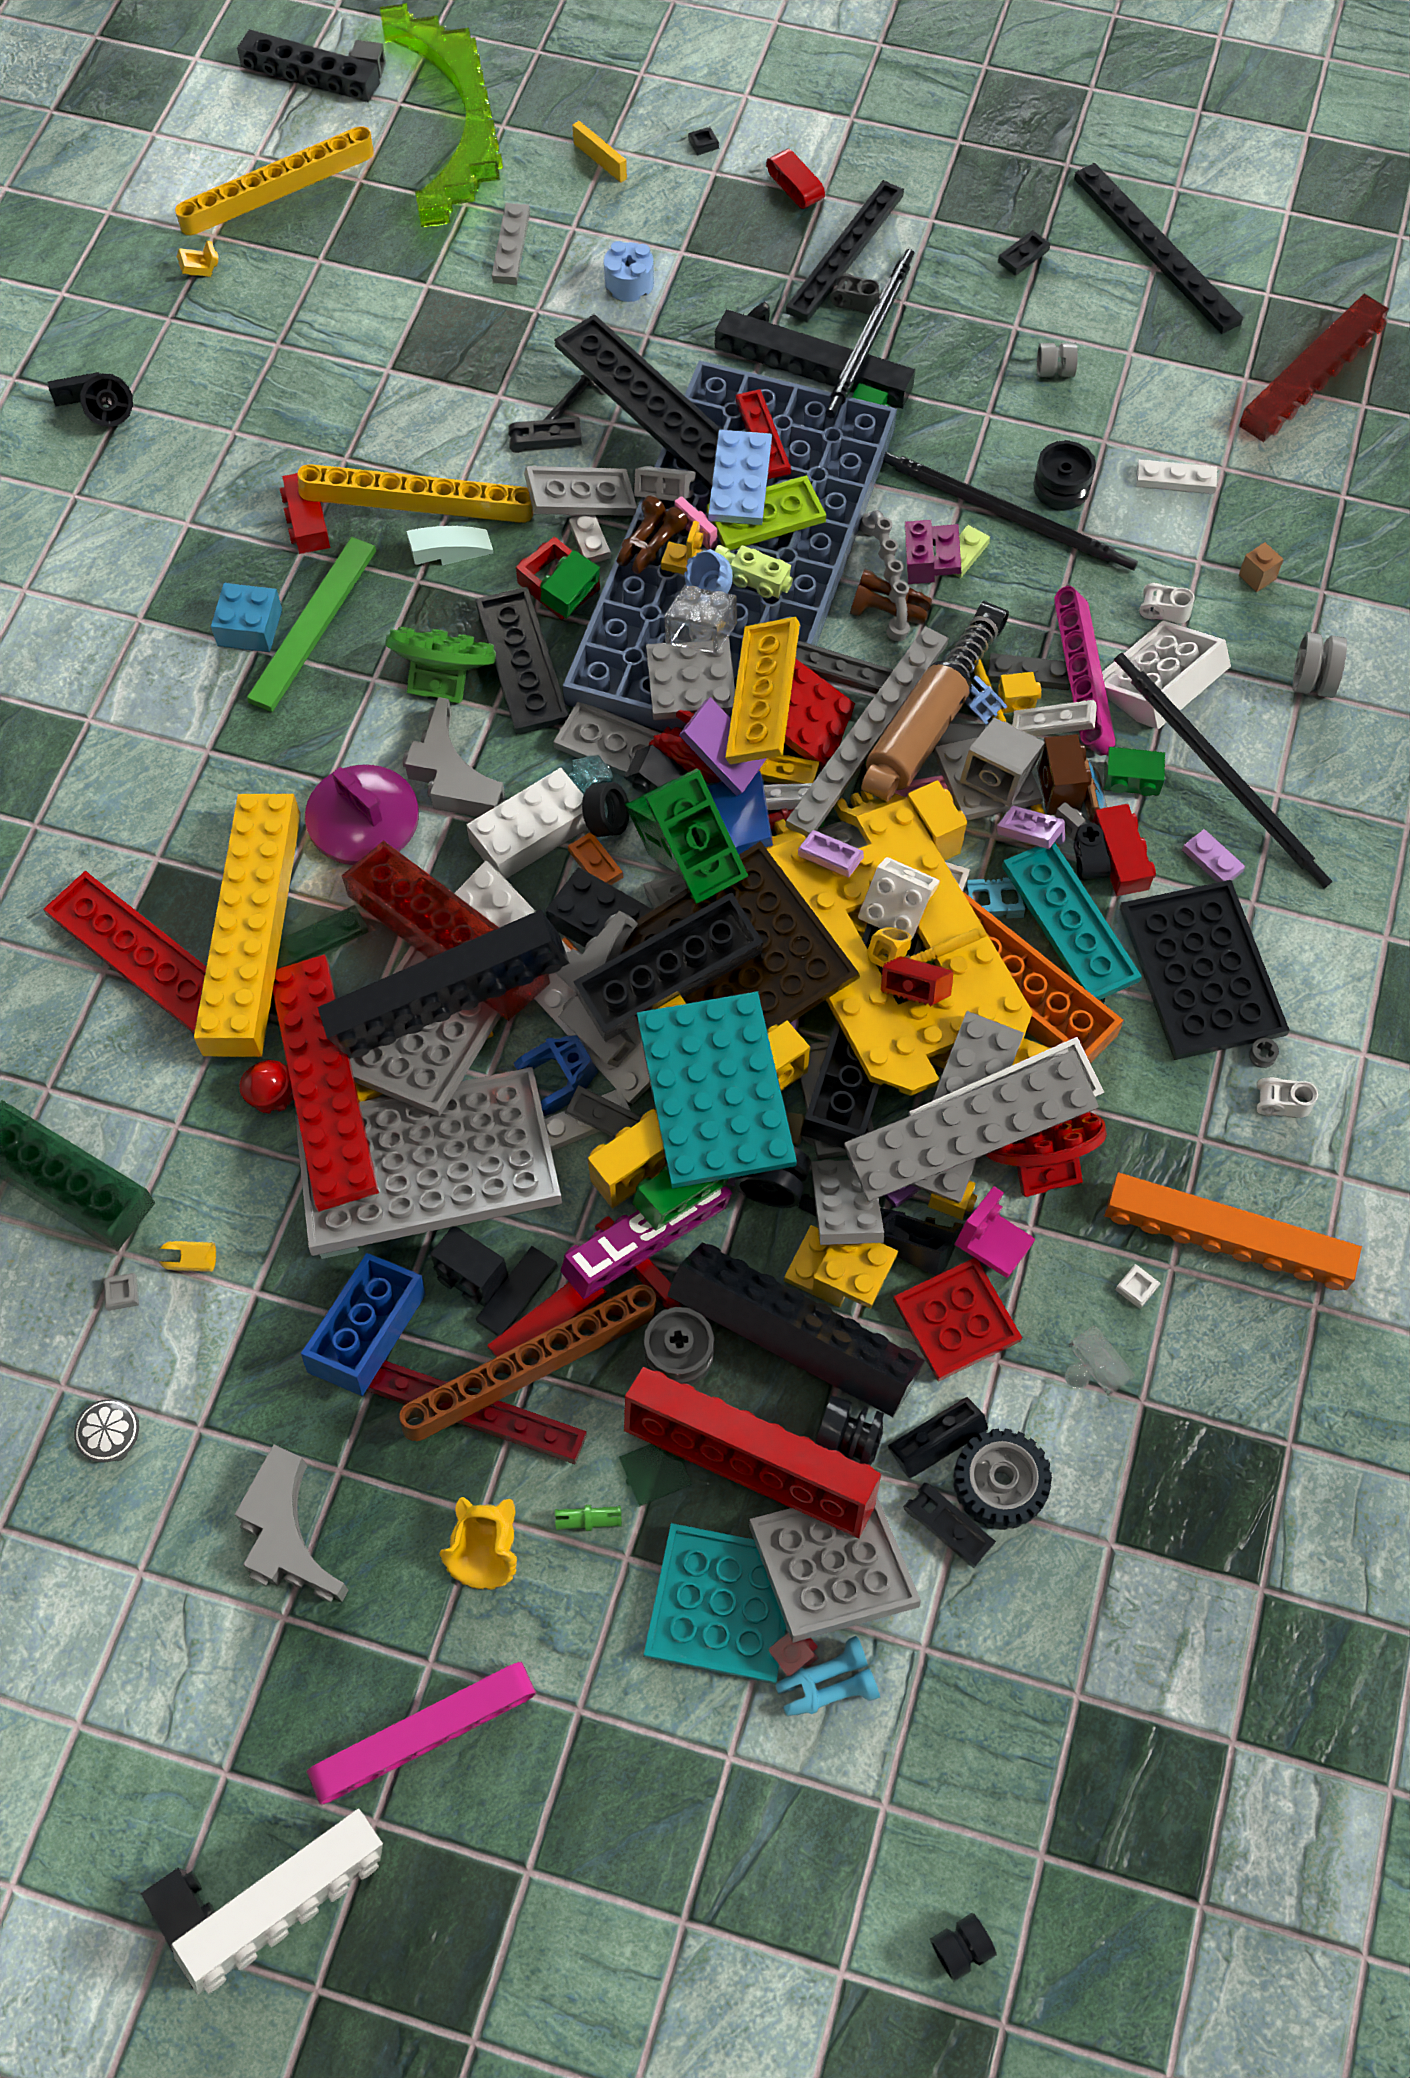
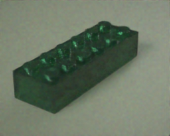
M3 1100L0 1101V1179L118 1252L155 1204L148 1190Z

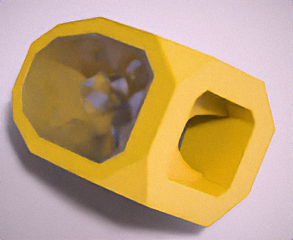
M886 927L878 930L872 936L867 950L871 962L883 968L884 963L887 964V962L893 961V959L900 956L905 957L910 949L912 936L898 928Z

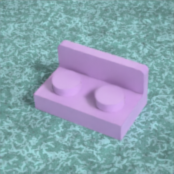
M1013 805L997 825L998 835L1050 849L1054 842L1063 844L1065 841L1064 819Z

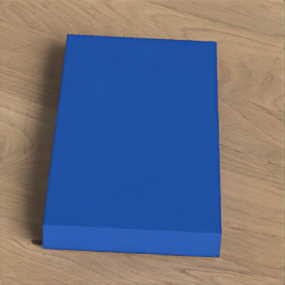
M760 771L755 774L743 793L738 796L723 782L707 786L738 854L743 853L760 841L765 847L773 845L764 783Z

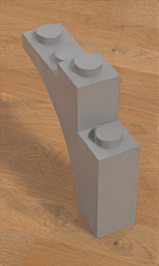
M438 697L435 707H431L429 711L428 722L430 724L428 730L423 731L421 742L412 741L410 750L405 751L403 767L406 768L408 779L429 783L428 797H431L433 809L480 817L504 802L505 791L503 782L490 779L478 773L459 756L449 738V725L452 716L449 699Z
M618 911L617 914L608 918L604 925L605 928L601 933L587 943L583 953L573 948L570 952L566 953L570 964L563 966L556 974L575 991L573 981L621 954L628 937L638 923L629 915ZM577 995L570 998L564 1004L563 1011L558 1016L606 1064L618 1067L636 1046L626 1031L605 1042Z
M274 1444L234 1514L242 1523L240 1525L241 1529L254 1536H258L259 1532H261L243 1565L250 1572L249 1578L263 1586H266L268 1582L278 1586L284 1574H286L284 1580L296 1587L302 1588L306 1584L315 1589L314 1595L327 1602H331L333 1598L343 1602L348 1588L343 1582L332 1577L314 1561L301 1534L298 1520V1495L307 1464L302 1457Z

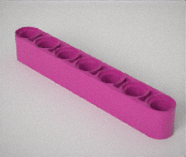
M1064 586L1056 593L1054 603L1073 703L1094 700L1097 705L1095 728L1079 730L1080 739L1094 753L1103 756L1107 755L1109 747L1115 746V735L1089 604L1075 588Z
M517 1662L309 1768L307 1775L319 1804L323 1805L334 1801L533 1698L536 1695V1691L523 1663Z

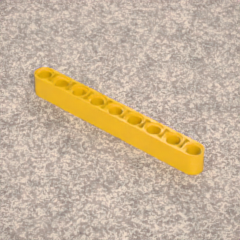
M364 126L352 128L180 202L176 206L175 211L181 232L185 235H196L369 160L374 155L370 130Z
M313 464L303 465L297 472L299 495L309 501L520 523L530 521L534 514L528 488L522 486Z

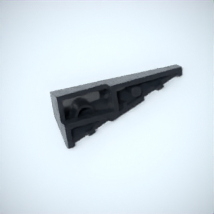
M804 1193L798 1208L817 1217L815 1199L810 1197V1194ZM880 1208L884 1229V1243L882 1244L897 1250L898 1258L934 1276H937L947 1267L956 1246L955 1242L963 1229L962 1223L954 1222L953 1227L935 1224V1218L926 1217L925 1221L907 1216L905 1212Z

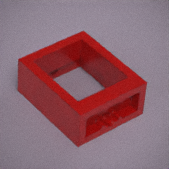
M554 536L547 543L541 544L528 558L522 559L516 566L517 582L522 588L528 587L529 593L559 619L563 620L565 617L540 601V584L542 581L535 576L537 572L555 558L560 560L563 556L568 557L572 552L571 549ZM600 579L576 608L600 590Z

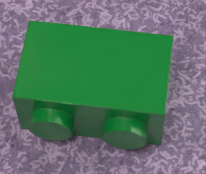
M573 550L568 557L563 556L560 559L555 572L551 576L548 574L540 584V601L567 619L598 583L600 567Z
M1118 747L1108 748L1104 762L1103 790L1114 793H1137L1143 796L1160 795L1165 778V752Z

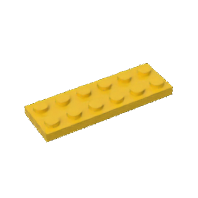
M797 617L749 625L744 628L725 757L729 764L783 756L800 627Z

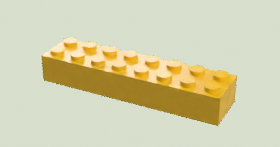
M788 1020L781 1025H773L767 1030L781 1091L808 1073L810 1046ZM655 1109L646 1112L640 1119V1122L630 1128L628 1126L620 1130L615 1139L608 1144H601L594 1148L587 1158L590 1181L612 1209L636 1193V1187L642 1180L647 1177L651 1179L656 1177L667 1165Z

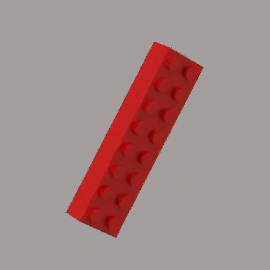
M643 1367L625 1395V1432L858 1539L860 1538L875 1508L882 1474L875 1471L870 1465L860 1464L848 1459L836 1450H828L819 1446L807 1437H799L786 1431L778 1424L763 1421L747 1410L734 1408L718 1397L705 1395L696 1391L689 1384H681L667 1378L665 1374L659 1371H652Z

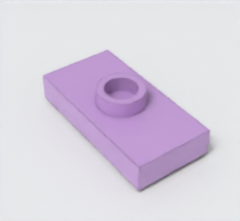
M812 830L798 848V856L849 878L864 858V851Z

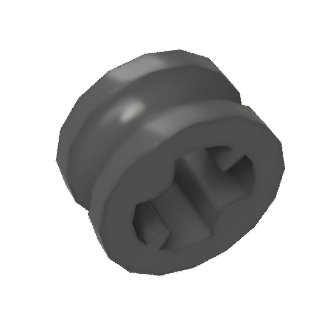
M1260 1038L1251 1047L1249 1058L1255 1066L1267 1068L1274 1064L1279 1054V1048L1273 1040ZM1263 1048L1269 1051L1265 1058L1259 1055Z

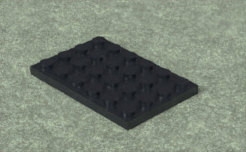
M1232 880L1121 902L1120 911L1174 1060L1252 1044L1260 1038L1275 1039L1288 1035L1290 1031Z

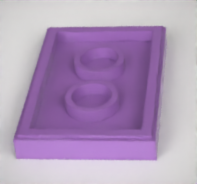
M709 697L699 707L679 736L723 783L738 796L743 793L767 758L729 764L725 757L731 718Z

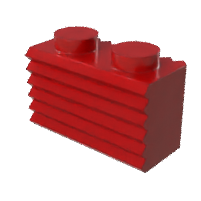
M900 956L893 959V961L887 962V964L884 963L881 991L882 993L887 992V994L892 993L893 996L897 995L898 998L902 996L903 999H913L914 1002L918 1001L919 1004L923 1002L924 1005L929 1004L931 1007L951 996L954 972Z

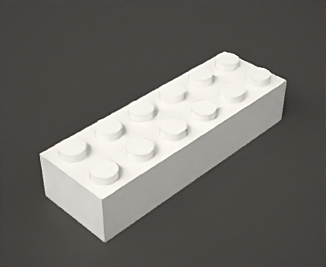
M359 1808L172 1943L174 1958L197 1995L206 1990L207 1994L216 1990L226 1981L224 1975L236 1966L239 1970L247 1967L258 1957L256 1952L266 1944H269L270 1947L278 1944L289 1934L286 1929L297 1921L301 1924L306 1923L319 1912L317 1906L328 1898L331 1902L337 1900L349 1890L347 1884L358 1876L361 1880L365 1879L379 1867L377 1862L381 1858L383 1843Z

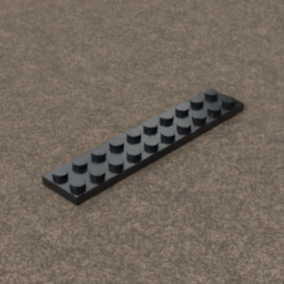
M595 314L554 339L555 347L681 464L689 471L696 472L695 476L707 488L712 490L719 430H722Z

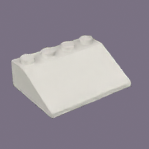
M1164 620L1124 653L1140 672L1144 671L1179 710L1183 709L1231 667L1226 640ZM1115 661L1102 671L1106 695L1110 701L1139 723L1159 729L1166 723L1164 718L1130 683L1132 679Z

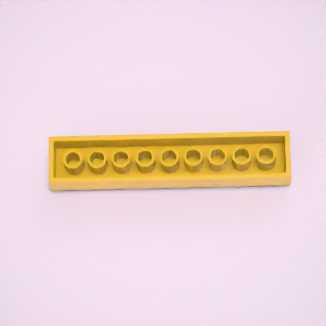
M294 794L237 795L194 1040L202 1056L262 1057L301 817Z

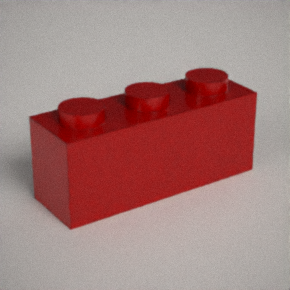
M298 473L282 476L284 487L279 489L283 504L288 503V507L284 508L287 524L292 523L293 528H288L291 544H297L299 554L331 548L321 502L305 500L299 495Z
M1129 804L1095 810L1092 823L1099 825L1104 833L1106 849L1111 862L1110 880L1116 897L1149 890L1153 878L1156 877L1154 863L1148 860L1146 841L1144 837L1139 835L1136 814L1131 813Z

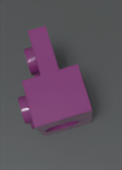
M931 519L905 521L908 584L934 583L935 576L962 574L958 524L932 526ZM933 546H936V556L933 554Z

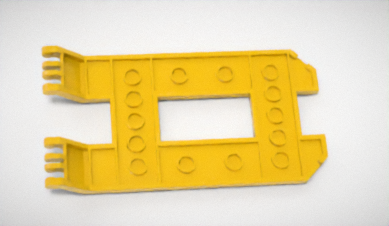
M862 790L861 797L859 793L851 794L850 800L855 807L852 809L847 806L845 799H838L834 809L840 820L858 827L867 843L866 846L858 848L864 851V858L849 878L798 856V848L806 839L805 836L785 827L786 821L784 819L775 822L774 829L778 836H772L773 845L766 847V849L859 972V979L832 995L826 1001L870 1082L879 1085L884 1083L899 1088V1092L910 1096L937 1086L940 1079L928 1058L952 1049L966 1011L1024 1032L1017 1051L1019 1053L1033 1012L988 935L933 959L936 966L954 972L951 996L930 1007L929 1004L924 1005L923 1002L919 1004L918 1001L914 1002L912 999L898 1005L892 993L887 994V992L882 993L881 991L882 975L876 964L871 962L867 954L868 949L848 913L861 909L875 871L886 857L940 880L935 893L928 900L916 930L927 950L982 926L907 797L894 793L887 802L880 798L874 799L872 794Z

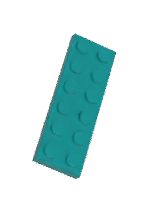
M1055 842L1050 849L1036 846L1003 861L1002 868L1074 981L1098 1000L1141 981L1142 975Z

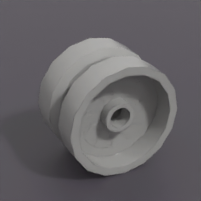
M1306 631L1300 642L1295 661L1293 691L1309 694L1316 684V691L1319 696L1334 698L1339 689L1344 671L1347 639L1331 635L1323 644V638L1320 633Z

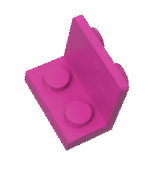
M993 1186L967 1219L955 1245L1008 1278L1031 1248L1035 1238L999 1215L1003 1208L999 1202L1004 1192Z

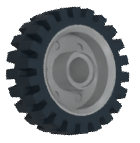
M999 1428L991 1429L988 1433L986 1431L979 1433L976 1438L973 1437L964 1446L955 1464L953 1486L954 1492L957 1493L959 1504L964 1506V1511L967 1515L971 1514L974 1517L973 1520L979 1524L983 1522L986 1524V1527L992 1529L994 1526L999 1527V1530H1006L1008 1527L1014 1529L1030 1522L1044 1507L1051 1490L1052 1472L1049 1470V1460H1046L1044 1457L1045 1452L1042 1448L1038 1449L1036 1447V1442L1032 1438L1026 1439L1025 1434L1019 1431L1015 1434L1012 1433V1429L1005 1428L1004 1431H999ZM1005 1473L1010 1478V1484H999L995 1480L994 1474Z

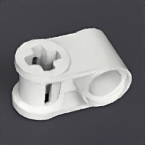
M1150 583L1144 587V603L1141 604L1139 609L1141 616L1147 619L1164 620L1176 624H1182L1189 620L1195 600L1192 591L1186 588L1165 586L1159 583Z
M1267 1077L1257 1082V1088L1260 1090V1103L1257 1104V1112L1262 1115L1304 1118L1311 1113L1318 1098L1316 1087L1307 1081L1281 1080L1279 1078ZM1300 1096L1305 1098L1307 1100V1103L1298 1101L1296 1097Z

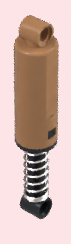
M985 600L982 601L969 627L966 628L946 660L936 661L929 665L869 753L866 762L867 772L863 779L861 790L888 802L896 790H903L909 787L971 693L972 684L969 674L974 671V666L978 665L979 659L983 658L984 652L989 648L988 645L992 644L993 640L1003 631L1009 617L1008 610Z

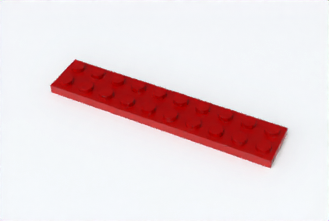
M324 954L276 969L273 995L315 1206L318 1212L378 1194L379 1188L350 1058L347 1053H343L327 1039L318 1010L319 1006L336 999L327 957Z

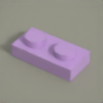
M1205 829L1184 844L1182 849L1216 882L1234 880L1245 868V865Z

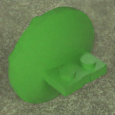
M398 627V630H390V633L386 635L385 645L389 649L411 661L407 693L425 697L446 698L450 702L455 703L462 702L466 670L480 668L495 662L496 652L493 649L494 645L484 642H473L474 637L470 635L458 634V637L447 636L448 632L444 630L432 629L431 632L419 633L407 627Z

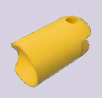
M169 1241L160 1247V1249L180 1250V1262L159 1261L160 1265L165 1269L212 1272L215 1268L216 1246L214 1242Z

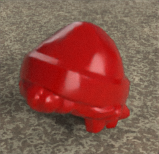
M267 1060L259 1062L247 1069L240 1079L239 1091L244 1101L262 1113L270 1114L274 1110L284 1111L287 1105L294 1100L288 1066L279 1061Z

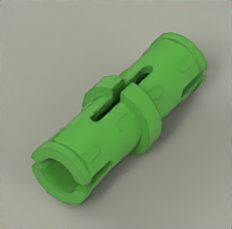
M585 1505L584 1508L555 1509L556 1530L585 1528L586 1531H592L594 1527H622L621 1505L599 1508Z

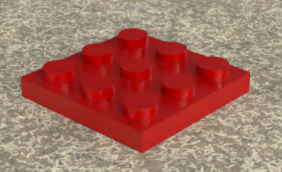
M796 658L784 743L805 759L819 762V769L823 770L840 746L848 720L850 721L856 703Z
M976 1258L966 1261L893 1297L895 1306L938 1382L1021 1342L1023 1338Z

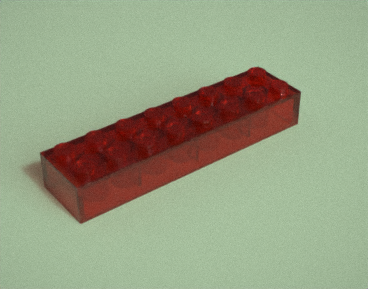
M384 840L341 875L348 897L428 959L499 928ZM549 974L534 979L532 983L526 986L512 988L501 997L489 998L483 1002L509 1021L550 984Z

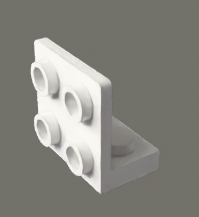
M886 857L875 871L858 918L880 929L886 927L901 929L908 932L912 936V940L928 900L935 893L940 880Z

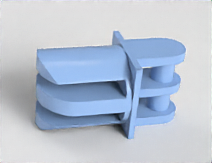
M975 676L973 679L983 691L979 692L972 685L971 694L974 699L972 701L968 697L965 703L979 720L987 725V720L992 716L996 717L998 715L997 712L1002 707L1004 709L1007 708V705L990 686L988 687L978 676Z

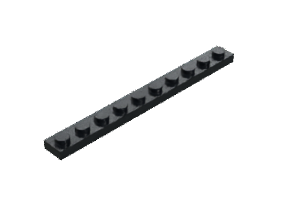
M1096 163L1075 172L1074 180L1221 334L1242 324L1244 317Z

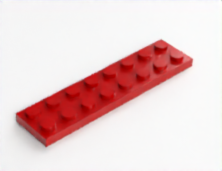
M84 871L43 909L46 915L195 1034L206 966L91 874Z

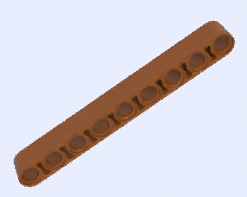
M640 1284L407 1403L402 1407L399 1416L403 1435L411 1441L423 1440L648 1323L655 1315V1291L647 1285ZM639 1301H645L649 1305H647L646 1307H638L635 1305V1303ZM612 1315H617L622 1319L614 1322L608 1320L607 1318ZM588 1329L594 1333L589 1336H583L579 1332ZM555 1344L566 1346V1348L560 1351L554 1350L551 1347ZM534 1358L538 1361L534 1365H526L523 1363L526 1359ZM499 1373H506L510 1375L505 1380H498L494 1378ZM470 1388H479L481 1390L476 1395L466 1393ZM441 1403L452 1404L447 1410L437 1409ZM412 1418L423 1419L419 1425L413 1426L408 1424Z

